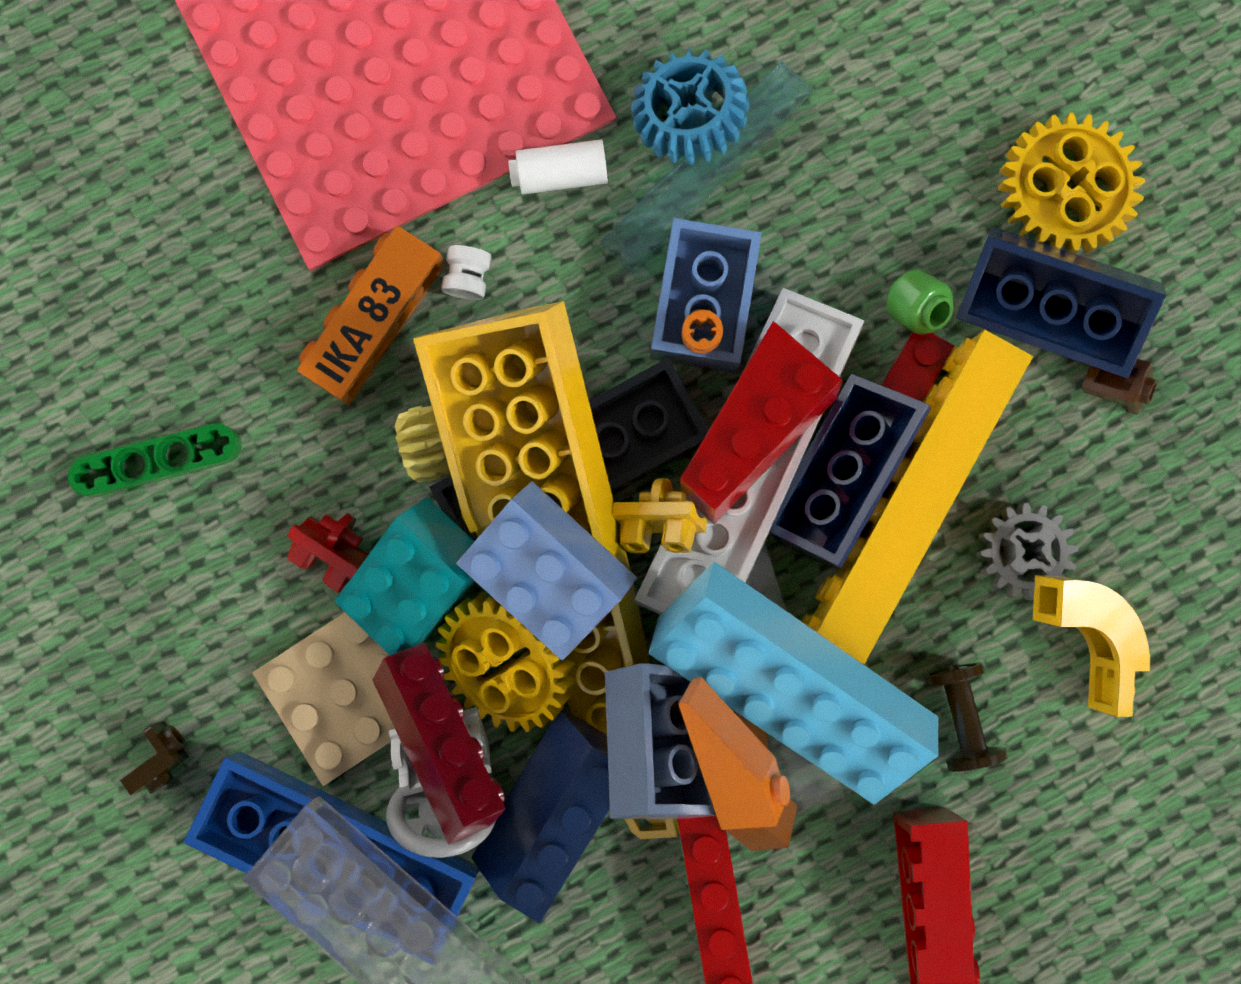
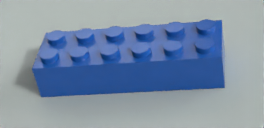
M241 751L224 758L183 842L435 965L480 871L475 864L458 856L433 858L421 856L405 849L393 838L386 821Z

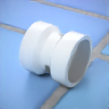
M453 245L448 247L446 261L450 266L448 274L443 277L441 291L457 298L470 300L484 299L486 284L483 281L484 272L489 270L491 254L469 246Z

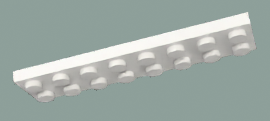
M783 288L746 366L774 321L840 377L863 327L864 320ZM823 413L715 525L707 519L706 532L695 533L690 553H673L666 551L660 545L635 597L636 604L661 615L713 562H716L746 583ZM696 509V512L699 517H705L700 511Z

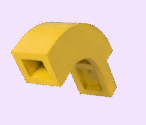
M1035 575L1033 620L1059 627H1076L1087 642L1090 652L1088 708L1115 717H1133L1135 671H1150V653L1147 637L1141 621L1133 608L1117 592L1101 584L1063 576Z

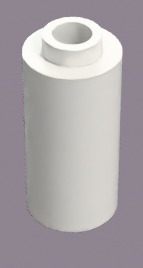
M602 139L516 150V159L508 160L512 187L520 186L522 195L608 184Z

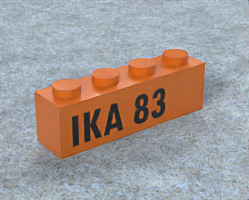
M398 225L394 227L390 234L384 233L380 237L373 250V255L375 256L366 270L362 268L353 276L348 290L351 292L341 306L337 304L329 311L324 321V327L326 328L316 342L313 340L306 345L299 357L301 365L296 371L348 406H350L446 264L440 252Z

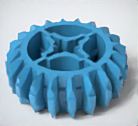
M688 47L685 57L678 58L671 51L670 62L664 64L655 59V73L643 71L641 78L643 85L635 86V100L632 101L631 105L635 130L639 133L643 145L646 148L652 147L658 159L668 154L669 161L675 165L681 157H686L687 163L692 167L695 157L702 155L703 159L709 163L712 158V151L717 150L725 155L727 150L726 141L737 143L739 138L738 129L745 128L747 123L746 113L749 110V99L746 97V83L743 81V78H739V72L735 65L727 66V62L722 55L712 60L711 54L705 49L699 57H694L693 51ZM715 92L724 99L720 111L715 110L712 105V96ZM662 103L668 106V118L664 123L657 118V113Z

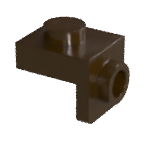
M165 722L151 724L143 730L144 735L157 753L120 780L130 795L146 789L150 794L158 791L174 779L170 771L189 758L183 749L186 746L185 739L174 726H167Z

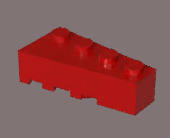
M774 321L680 479L681 491L686 493V500L692 501L695 508L714 525L837 399L843 380Z
M946 807L893 812L910 984H980L979 966L973 952L975 924L971 906L968 821Z

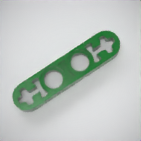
M220 423L177 432L81 457L70 466L68 482L76 493L89 497H100L228 464L238 457L242 448L241 438L233 428ZM218 433L220 436L229 439V444L223 446V454L221 455L213 449L199 452L197 445L193 441L194 438H197L198 444L208 445L216 441L215 434ZM182 443L188 450L187 460L179 467H172L166 459V453L171 445ZM199 453L203 458L202 461H199ZM140 454L145 461L144 471L136 478H129L124 471V463L129 456ZM88 467L97 471L111 469L114 477L106 475L94 479V487L91 484L83 483L82 480L83 476L89 474Z

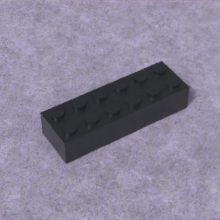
M669 357L589 400L612 495L697 450L709 431ZM451 475L429 486L441 510L472 540L476 541L478 538L476 532L471 533L463 519Z

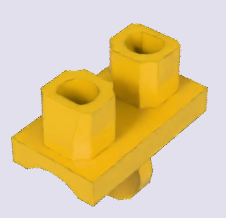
M667 478L656 479L653 482L651 492H640L639 502H614L612 516L621 524L620 544L630 553H646L649 551L652 533H662L661 546L666 551L690 553L695 533L706 532L707 519L698 516L694 503L686 501V493L684 491H673L672 484Z

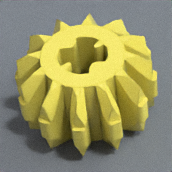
M432 405L410 408L407 412L398 414L395 423L397 433L395 438L398 442L399 453L403 460V466L407 469L408 476L416 482L427 480L431 482L442 479V476L450 475Z

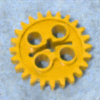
M1070 112L1062 124L1056 115H1052L1045 123V126L1038 121L1029 130L1030 134L1023 132L1016 140L1018 147L1012 146L1005 155L1011 162H1006L1000 169V173L1009 178L1003 180L998 186L999 191L1010 193V196L1000 204L1001 208L1014 207L1015 213L1008 220L1009 224L1022 221L1024 224L1020 231V236L1024 237L1033 232L1036 234L1035 241L1043 243L1047 240L1050 241V246L1059 249L1065 244L1066 251L1074 254L1082 246L1083 250L1088 254L1097 248V243L1105 247L1114 240L1113 235L1118 237L1128 229L1125 222L1129 223L1138 215L1132 207L1138 205L1144 199V196L1133 190L1143 185L1145 179L1133 176V172L1142 165V161L1128 160L1127 156L1135 149V146L1120 147L1118 143L1124 134L1122 131L1110 137L1106 134L1109 126L1108 121L1103 122L1096 129L1092 127V115L1088 114L1080 124H1077L1074 112ZM1062 148L1072 150L1077 157V162L1067 159L1063 154ZM1047 158L1048 163L1043 162L1042 159ZM1034 177L1042 179L1047 184L1048 192L1038 190L1034 186L1032 179ZM1095 177L1105 180L1108 185V192L1098 188L1095 183ZM1070 179L1076 184L1073 189L1067 185ZM1095 206H1098L1100 210L1096 211ZM1065 207L1076 210L1079 215V222H1074L1067 217Z
M480 592L473 599L467 597L445 616L446 622L438 629V632L443 637L436 642V647L445 653L438 660L442 665L449 666V670L444 674V679L454 680L457 684L452 690L453 695L463 693L467 697L464 702L466 709L473 705L477 706L481 720L487 714L491 715L493 725L496 728L506 720L511 732H514L520 725L526 732H529L535 725L540 728L544 727L550 719L553 720L564 708V704L572 696L568 689L575 683V679L567 674L574 667V663L566 659L562 661L491 595L486 598ZM524 647H527L529 649V651H525L517 660L514 658L507 661L505 664L501 665L494 673L490 674L489 676H481L491 666L497 667L504 661L508 660L515 652L519 651L520 649Z

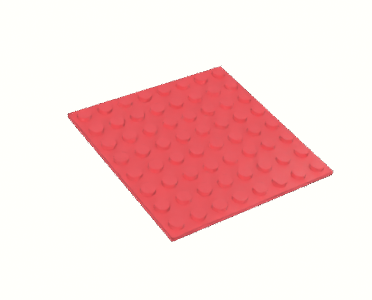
M175 0L309 271L381 237L384 233L391 232L396 225L401 227L510 173L508 160L516 159V150L569 144L617 120L556 0Z

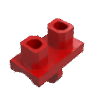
M349 513L342 516L339 521H336L327 514L320 521L309 516L299 526L297 524L293 525L286 536L293 541L287 559L299 568L307 570L314 566L318 558L329 564L330 566L322 580L325 585L337 593H341L369 554L359 548L363 538L351 531L355 525L356 518Z

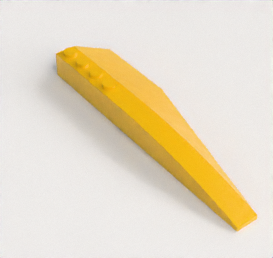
M564 301L522 309L413 338L461 513L471 533L476 532L479 537L509 501L532 481L630 570L625 548L620 544V525L612 516L614 501ZM634 585L630 587L622 600L565 657L566 660L574 663V667L567 673L575 679V683L568 689L572 694L571 698L567 701L572 711L571 713L606 735L605 672L640 663L650 664L638 604L635 603ZM625 819L630 831L640 839L672 838L679 835L677 819H646L654 826L640 829L637 819Z

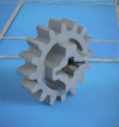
M1022 503L1017 507V514L1011 507L1003 508L1000 510L1003 521L996 517L989 518L986 522L992 529V532L978 535V539L987 543L986 549L976 552V557L987 558L988 564L980 570L981 574L993 573L996 577L992 581L991 587L1000 589L1007 585L1006 596L1010 598H1017L1022 590L1025 600H1034L1035 580L1027 582L1017 579L1019 575H1023L1027 570H1030L1034 575L1065 577L1062 574L1063 570H1075L1077 566L1067 560L1068 554L1078 552L1077 546L1067 545L1066 539L1074 533L1073 529L1061 530L1058 526L1063 516L1057 514L1047 518V506L1044 505L1037 506L1031 512L1029 503ZM1019 522H1027L1037 526L1028 533H1025L1013 525ZM1051 542H1052L1053 550H1054V555H1053V557H1052V550H1051ZM1030 543L1032 547L1029 550V554L1033 558L1024 560L1022 556L1025 553V549L1021 545ZM1000 545L1003 546L1004 560L1002 562L999 553Z

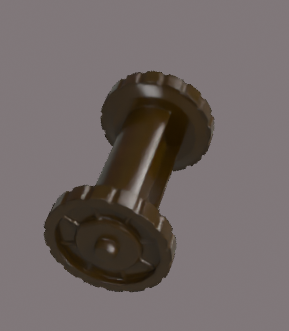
M982 662L958 666L953 664L947 666L946 669L934 671L923 676L927 686L944 685L961 753L946 760L948 771L960 772L981 769L1008 759L1006 748L987 747L969 681L985 673Z

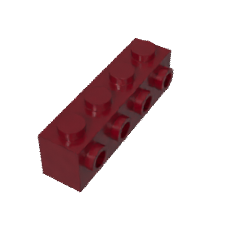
M426 643L384 657L372 681L448 844L455 843L490 827L505 810L503 791L499 783L489 776L483 763L484 755L481 745L475 737L470 736L463 722L462 706L456 697L450 695L444 683V671L440 661L435 656H431Z

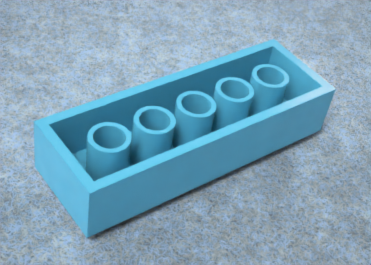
M713 562L658 617L648 654L690 682L693 678L702 677L732 710L875 805L938 757L937 715L716 562Z

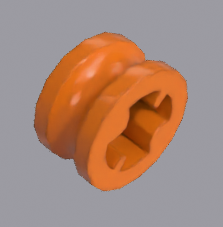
M698 310L688 315L683 323L681 334L683 344L687 349L695 354H707L718 347L723 336V325L720 318L709 310ZM706 322L713 327L711 328L710 335H715V337L711 341L702 338L699 342L693 340L692 336L695 330L690 329V327L694 323L698 326H703Z

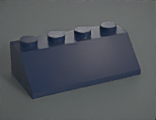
M991 226L956 319L1129 378L1165 300L1166 291L1164 283Z
M851 374L798 466L769 534L782 545L818 563L842 568L931 409L929 404Z
M564 708L553 719L504 801V812L496 819L490 834L477 846L471 857L500 900L539 924L610 810L607 735Z

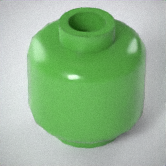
M917 269L908 271L900 276L890 287L887 297L888 314L895 322L913 333L925 335L941 329L947 324L953 314L952 290L945 282L925 271Z

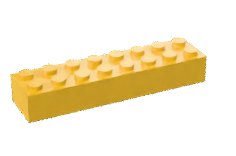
M985 329L973 339L966 337L959 347L955 346L942 367L943 370L948 372L938 385L934 384L923 401L931 407L923 424L842 568H839L833 577L828 575L819 587L815 599L819 600L820 604L814 615L809 616L806 614L801 620L805 625L863 665L1033 358L1032 355Z

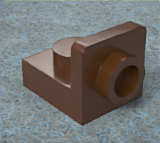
M1137 359L1129 378L1090 366L1081 387L1084 393L1126 405L1129 413L1137 415L1142 403L1150 404L1155 394L1158 380L1153 378L1151 362Z

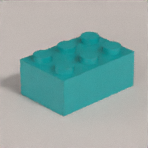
M425 497L396 517L334 602L389 655L419 646L427 641L443 622L445 616L452 611L476 582L456 564L475 541L431 499Z

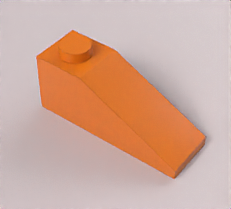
M702 677L693 678L678 705L721 830L776 827L784 806H787L789 803L790 788L787 778L784 775H780L775 756Z

